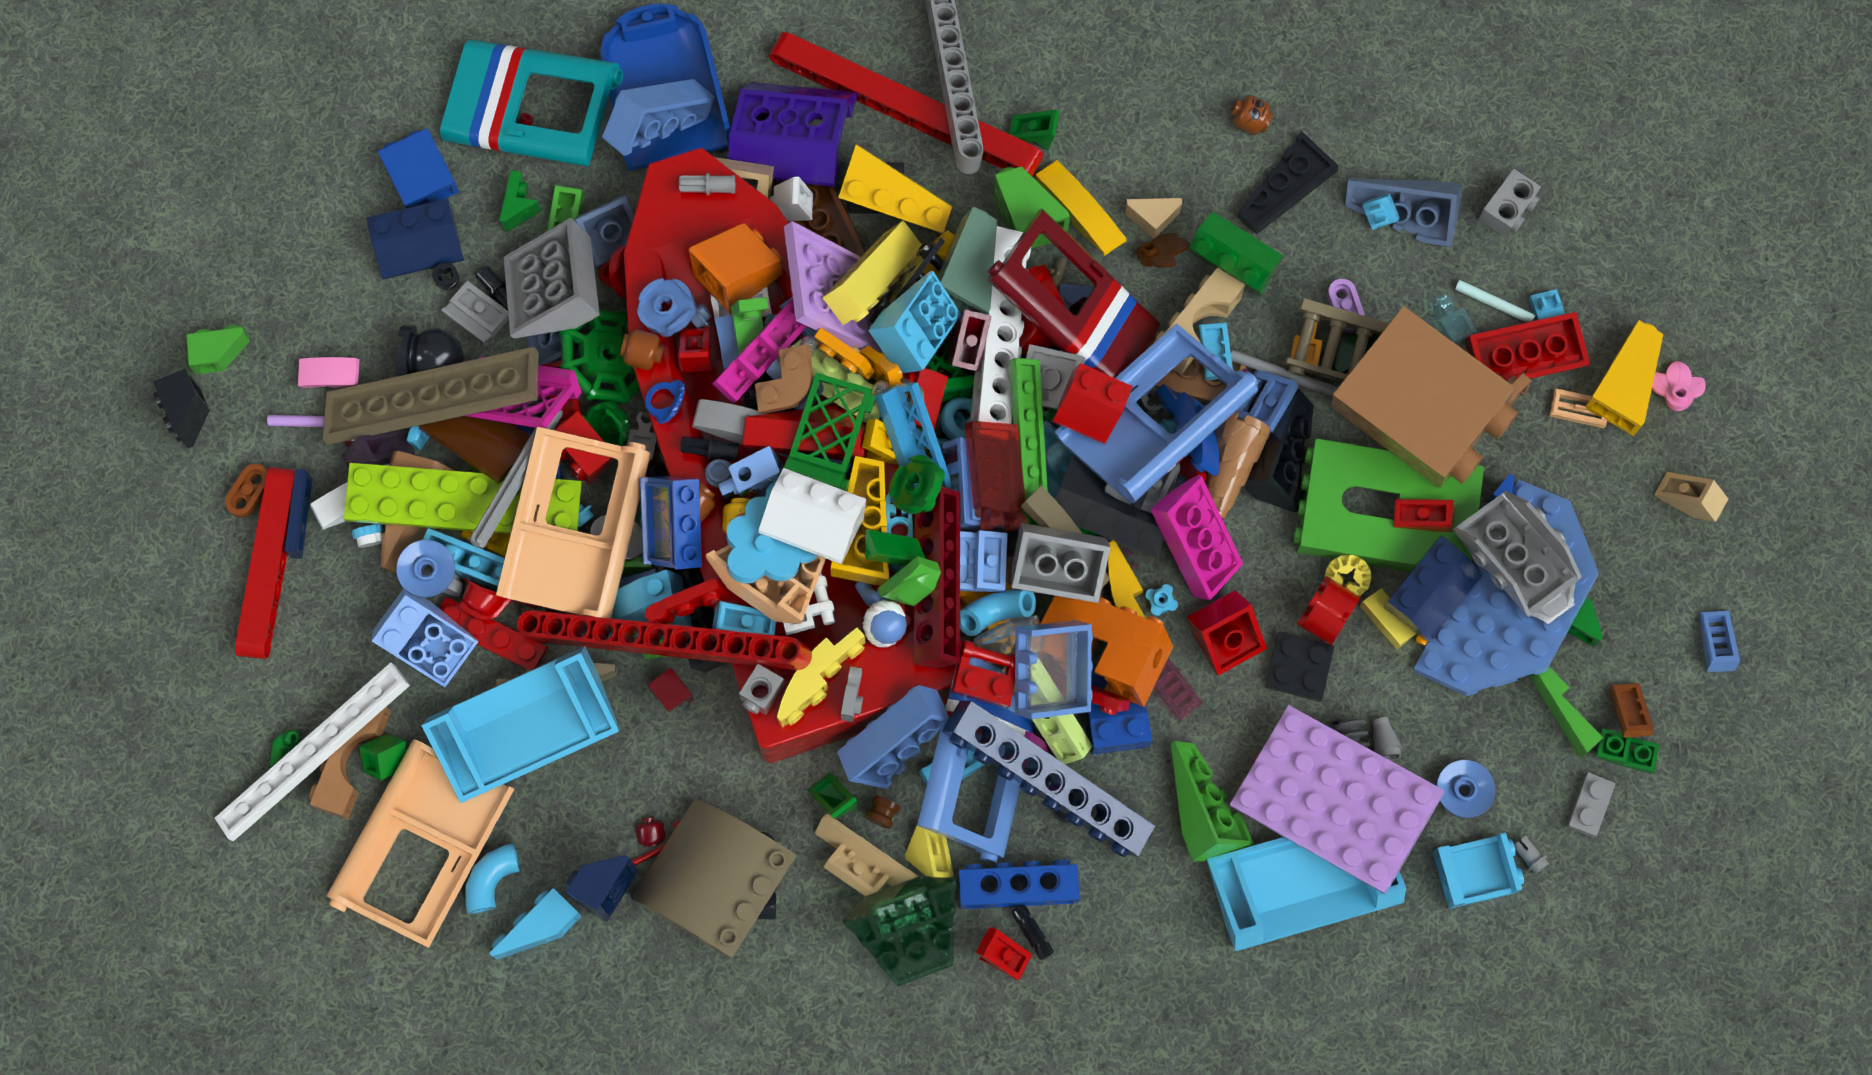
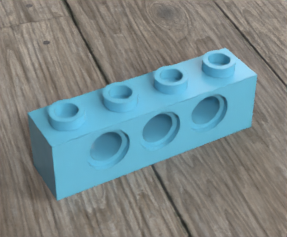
M430 528L427 529L423 540L439 542L450 551L455 562V575L497 592L505 558Z

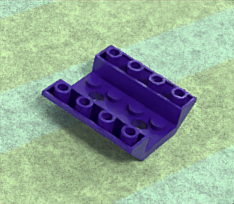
M757 82L749 83L741 88L729 133L728 159L774 166V181H786L792 177H800L805 184L835 187L841 164L838 155L840 139L846 117L852 118L857 93ZM760 114L769 115L764 121L756 120V117ZM814 119L822 120V123L818 126L809 125Z

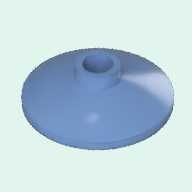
M420 540L407 546L399 556L396 568L397 577L403 588L412 595L426 598L433 597L445 591L452 583L455 575L454 558L450 551L441 543L433 540ZM425 566L432 567L433 570L430 575L422 573Z
M1471 760L1452 762L1442 770L1437 780L1436 786L1445 792L1440 803L1448 812L1457 817H1477L1487 811L1493 803L1495 797L1494 780L1489 771L1477 762ZM1460 786L1468 788L1469 794L1467 796L1460 794Z

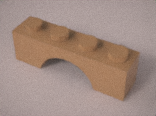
M387 706L321 764V777L318 784L315 783L312 786L309 794L310 805L313 808L349 820L359 792L353 788L348 780L346 772L347 761L352 751L358 745L382 736L391 714Z

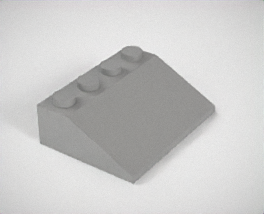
M571 218L504 256L509 328L512 338L578 328L600 315L591 237Z

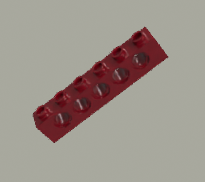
M941 486L940 492L935 499V506L931 511H921L914 514V538L918 539L925 558L938 562L941 571L934 591L914 606L913 664L932 669L960 663V492Z

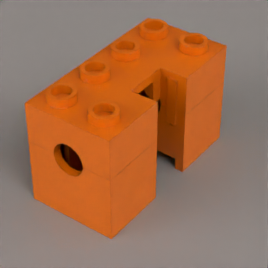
M1054 596L1041 624L1072 620L1092 624L1091 658L1100 641L1108 643L1094 671L1095 674L1105 677L1107 685L1104 690L1131 699L1130 702L1145 707L1174 647L1163 622L1152 616H1148L1147 619L1141 617L1133 609L1122 606L1121 609L1112 606L1108 600L1102 597L1099 598V603ZM1066 633L1034 636L1031 642V650L1037 654L1043 667L1066 675Z

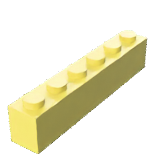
M902 220L883 233L823 297L824 301L843 325L852 319L857 323L868 315V310L879 302L878 299L889 291L888 288L899 280L898 277L906 272L908 266L917 257L916 251L922 244L905 221Z

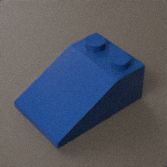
M1093 668L1091 672V685L1105 689L1107 685L1105 677L1095 674L1096 668ZM1091 702V712H1086V718L1092 744V755L1150 747L1152 736L1146 705L1142 707L1130 702L1128 711L1117 712L1116 715L1100 711V705Z

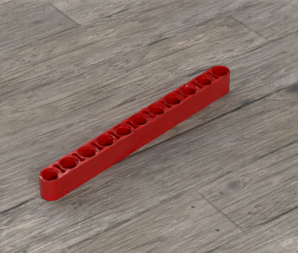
M781 32L768 55L769 59L776 65L830 90L856 92V102L952 145L945 104L791 33ZM978 120L983 144L982 160L1001 169L1022 167L1033 177L1044 156L1043 152L1030 143Z
M533 610L522 613L517 621L518 631L522 635L540 643L576 647L585 646L586 648L753 666L760 664L763 667L802 670L810 664L812 659V652L808 646L795 638L787 636ZM613 630L612 636L608 639L610 632ZM638 633V637H637V639L634 641V637H635V635ZM664 636V640L659 644L660 639ZM690 638L689 644L685 647L686 641ZM717 640L716 646L711 650L712 644ZM743 643L742 650L737 653L738 647ZM770 646L769 652L764 656L765 649ZM797 648L796 655L790 659L791 653Z

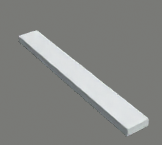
M390 662L215 817V820L229 840H236L410 686L396 665Z

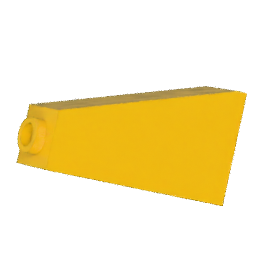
M1639 320L1629 333L1585 406L1587 407L1586 409L1601 418H1606L1608 422L1635 436L1645 422L1663 334L1657 331L1653 325Z

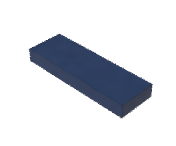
M296 469L285 545V552L293 559H301L303 557L313 482L309 473L303 469Z

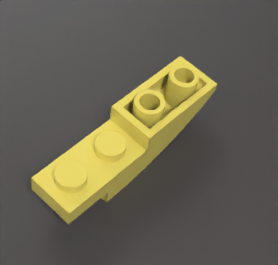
M855 628L835 646L826 637L812 651L810 664L806 668L796 671L785 691L777 715L778 722L782 728L787 723L790 725L795 724L804 715L802 711L810 704L813 706L819 704L826 697L827 694L825 692L828 690L827 682L823 678L825 676L828 678L834 676L842 668L840 664L848 657L853 659L864 650L865 636L858 628Z

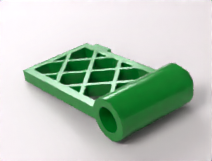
M815 373L793 446L784 468L847 492L850 480L845 478L865 413L871 414L876 400V396L871 395L872 389ZM820 382L832 385L837 394L821 402L817 394ZM837 387L844 388L846 390L840 392ZM853 391L864 394L861 405L849 410L843 396ZM816 398L818 404L813 406L814 400ZM840 399L846 413L831 420L824 406ZM821 408L828 422L812 429L808 422L809 416ZM858 412V415H857V418H856V421H855V419H854V417H853L852 414ZM850 417L854 425L853 431L841 438L834 424ZM807 425L810 432L804 434ZM831 426L838 440L822 448L815 434ZM813 436L819 450L810 455L798 452L801 441ZM849 440L848 447L846 448L843 442ZM841 444L845 452L842 465L830 462L825 452ZM822 454L824 459L817 458V456Z

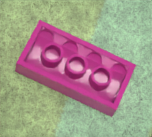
M1197 475L1162 498L1151 509V512L1193 597L1211 600L1243 565V562L1202 476Z

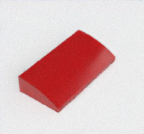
M1576 312L1473 334L1464 340L1468 353L1506 381L1513 376L1519 378L1523 373L1529 379L1590 366Z

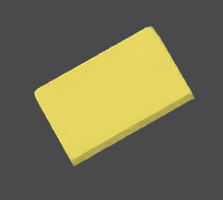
M1381 588L1366 598L1359 607L1397 650L1417 633L1383 607L1390 597Z

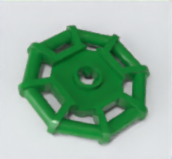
M599 309L600 315L586 322L591 327V331L587 335L577 332L585 324L578 328L560 331L562 365H560V369L574 370L585 398L589 401L598 399L618 402L621 405L628 404L630 398L640 390L633 366L625 364L624 357L620 356L624 340L623 335L625 334L622 329L628 334L627 313L624 311L613 312ZM600 321L614 323V327L601 325ZM573 341L579 344V358L573 360ZM604 349H607L608 354H611L613 358L609 360L604 358L602 354ZM582 366L584 374L593 378L591 384L576 367ZM628 373H631L635 376V379L626 386L623 378ZM601 382L612 383L616 391L601 389L599 385Z

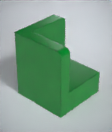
M384 734L359 746L362 770L364 773L380 780L393 775L407 751L405 740L390 734Z

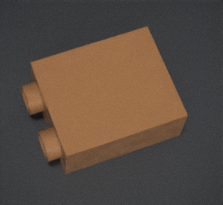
M1404 306L1335 391L1331 404L1332 409L1438 488H1441L1450 476L1463 484L1483 459L1482 455L1472 449L1485 432L1498 440L1519 413L1508 405L1516 389L1514 386Z

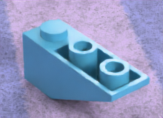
M554 888L550 892L546 890L537 897L534 902L536 906L528 914L524 912L514 921V928L507 936L502 934L494 941L491 946L493 950L489 954L498 960L559 939L582 916Z

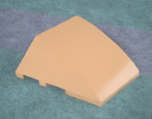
M729 545L716 552L713 550L706 554L707 560L727 589L774 622L801 624L826 560V558L817 556L811 562L800 563L797 574L790 580L775 581L764 575L756 582L746 584L734 580L728 574V555L733 550Z

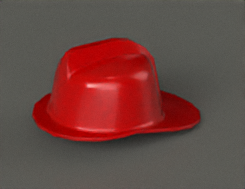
M462 578L467 582V586L460 603V608L477 619L492 620L498 617L510 602L527 604L497 596V592L482 588Z

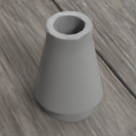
M1381 717L1373 720L1371 723L1373 726L1374 752L1390 761L1399 759L1402 756L1401 750L1403 747L1391 727L1389 719Z

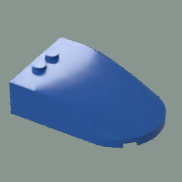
M670 4L644 5L620 16L615 21L616 25L609 33L606 32L601 44V60L618 63L623 71L621 84L616 89L610 90L609 96L612 109L615 106L616 97L621 90L689 79L696 80L716 97L705 121L682 131L676 128L669 137L661 139L659 136L650 140V145L644 148L638 145L633 147L632 153L624 156L628 171L645 168L650 163L701 147L707 152L729 148L730 125L708 36L701 21L694 14L678 10V6Z

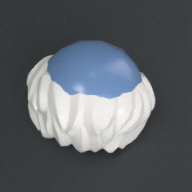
M881 600L873 603L863 617L864 621L862 624L865 636L877 647L894 645L906 632L907 622L902 607L894 601Z

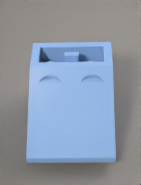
M404 588L372 631V642L443 687H446L478 643L476 638L425 597L412 595Z

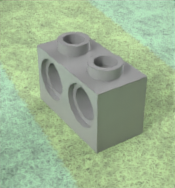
M1513 169L1486 205L1478 220L1505 238L1511 230L1516 233L1525 220L1522 217L1523 213L1526 210L1531 212L1539 202L1540 198L1536 195L1541 186ZM1514 192L1522 193L1525 198L1517 197ZM1499 212L1507 213L1510 218H1503Z

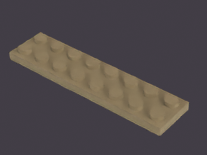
M535 347L326 392L323 440L330 445L537 400L539 352Z

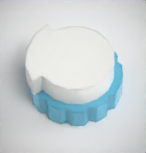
M375 524L352 530L353 539L357 540L359 548L381 544L384 527L383 524Z

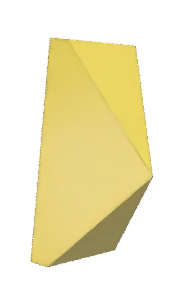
M916 826L905 853V859L929 879L954 877L946 837Z

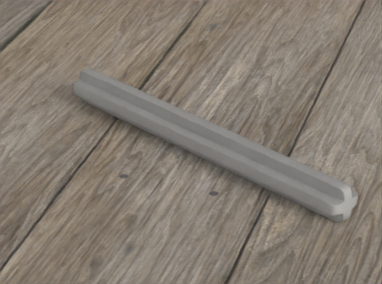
M561 410L546 429H555L563 415ZM536 427L469 539L473 546L479 548L486 546L525 479L537 430Z

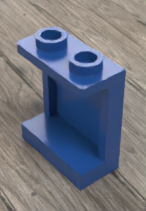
M428 128L422 131H414L407 138L398 142L388 143L383 149L378 151L406 208L444 200L459 193L457 185Z

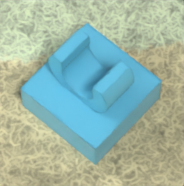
M1390 193L1365 201L1362 205L1372 230L1399 220V215Z
M1557 289L1530 295L1529 302L1533 314H1535V321L1565 314Z

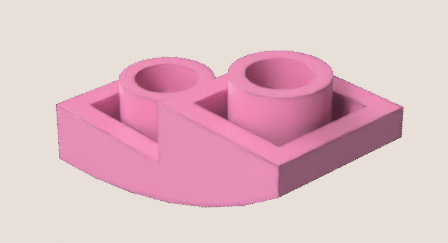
M321 357L299 359V387L315 388L328 386L337 389L358 385L359 359Z

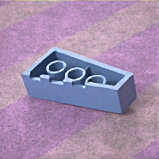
M694 79L621 90L616 97L615 106L602 138L622 155L626 156L632 153V148L637 145L644 148L650 145V140L659 136L661 139L669 137L676 128L682 131L705 121L716 97Z
M920 685L911 688L907 695L897 703L890 705L884 714L868 723L862 732L850 738L846 745L837 751L849 781L888 789L892 784L891 777L894 774L900 775L905 770L904 762L910 757H916L921 752L919 747L921 743L931 741L949 720L948 713L936 689Z

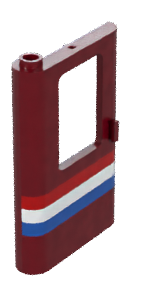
M1043 208L1037 211L1003 262L1000 260L996 261L988 270L990 274L988 281L1062 352L1085 357L1084 365L1113 378L1117 377L1144 353L1160 326V322ZM1040 233L1056 246L1094 285L1093 290L1076 316L1022 265V259Z

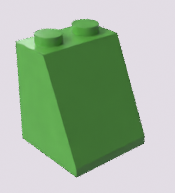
M1008 167L995 175L994 199L1005 228L1024 232L1037 211L1043 208L1068 233L1069 212L1024 168L1018 167L1014 169L1013 167ZM1040 233L1032 244L1031 249L1051 242Z

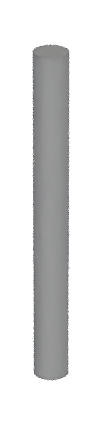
M1231 350L1232 362L1294 380L1298 385L1332 397L1336 391L1337 386L1306 375L1299 376L1289 373L1286 368Z

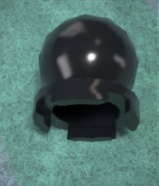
M402 325L400 327L398 336L403 337L401 348H395L396 375L402 376L463 362L464 353L461 343L451 332L440 328L426 329L418 335L415 326Z

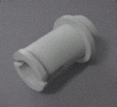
M1525 836L1520 842L1527 851L1519 841L1514 844L1515 851L1529 866L1527 870L1529 872L1533 871L1536 875L1549 865L1546 860L1548 857L1546 855L1542 856L1528 839L1529 837Z

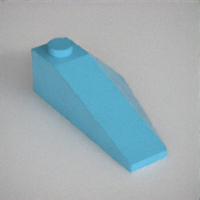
M664 570L619 588L611 619L650 622L645 617V609L653 605V603L685 590L682 575L670 570ZM690 615L676 616L673 623L670 624L693 627Z

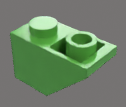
M236 325L226 326L223 330L200 329L193 334H187L189 367L196 375L224 371L250 342L249 335L243 327Z

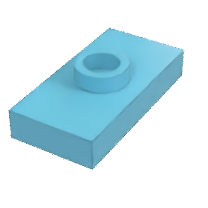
M1227 322L1199 325L1200 343L1233 369ZM1203 366L1205 381L1219 379Z

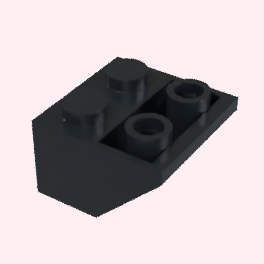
M184 368L154 381L157 392L153 393L158 407L160 409L163 408L166 414L163 417V421L170 433L173 432L177 442L182 441L190 448L194 446L210 410L200 386Z

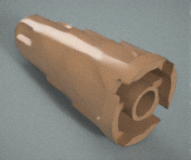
M1239 412L1232 414L1215 430L1219 447V473L1213 476L1205 470L1206 480L1204 482L1223 521H1225L1229 510L1236 501L1241 487L1245 486L1253 464L1258 461L1271 432L1267 424L1254 417L1246 415L1245 419L1238 418Z

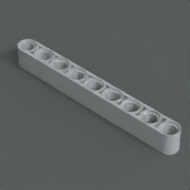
M925 0L956 166L962 173L973 174L980 168L983 144L955 0Z

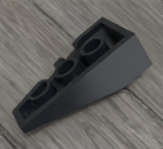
M1297 389L1274 431L1270 432L1257 462H1254L1244 486L1255 499L1291 512H1298L1299 501L1302 500L1305 490H1301L1302 464H1306L1304 463L1306 455L1304 442L1305 439L1311 437L1314 405L1300 389Z

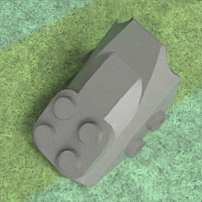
M1505 491L1452 529L1460 538L1463 546L1472 555L1477 565L1491 574L1493 583L1499 589H1504L1527 617L1533 616L1550 624L1575 605V585L1582 576L1566 544L1565 537L1559 530L1553 529L1547 523L1545 514L1538 507L1534 508L1529 501Z

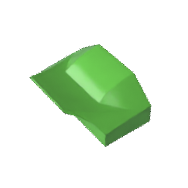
M917 556L878 588L879 595L900 604L915 606L934 591L941 574L938 562Z

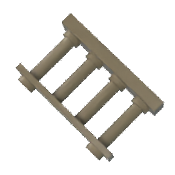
M1304 298L1299 302L1296 312L1302 314L1305 321L1294 359L1287 357L1283 360L1282 366L1287 367L1289 373L1304 376L1307 373L1343 383L1365 355L1369 338H1372L1373 335L1379 337L1390 323ZM1319 320L1330 322L1329 326L1332 327L1321 367L1305 362L1315 323H1318ZM1346 327L1357 330L1356 334L1358 335L1348 374L1332 370L1342 330H1346Z

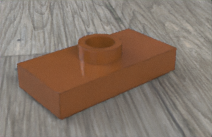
M1640 683L1611 685L1609 690L1623 738L1652 736L1654 728Z

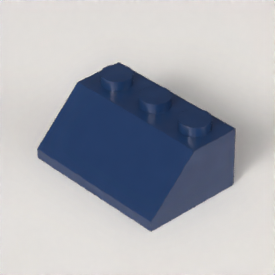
M448 199L366 218L372 246L383 280L435 268L441 263L448 262L452 264L464 261L454 212Z
M1441 535L1383 607L1429 643L1482 575L1465 553Z
M625 855L582 865L579 871L574 870L566 882L568 889L566 892L578 905L607 922L639 871L631 859Z

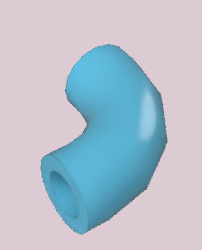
M1008 589L981 597L960 611V629L969 636H975L997 622L1011 618L1030 617L1036 607L1035 595L1032 591Z
M514 843L486 853L472 868L465 885L467 914H476L495 909V888L497 883L504 876L520 872Z

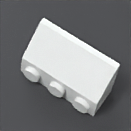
M783 468L771 491L759 527V533L842 564L864 519L866 499Z

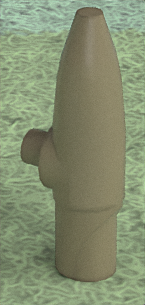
M1058 257L1055 268L1048 270L1057 290L1065 272L1067 259L1064 257Z

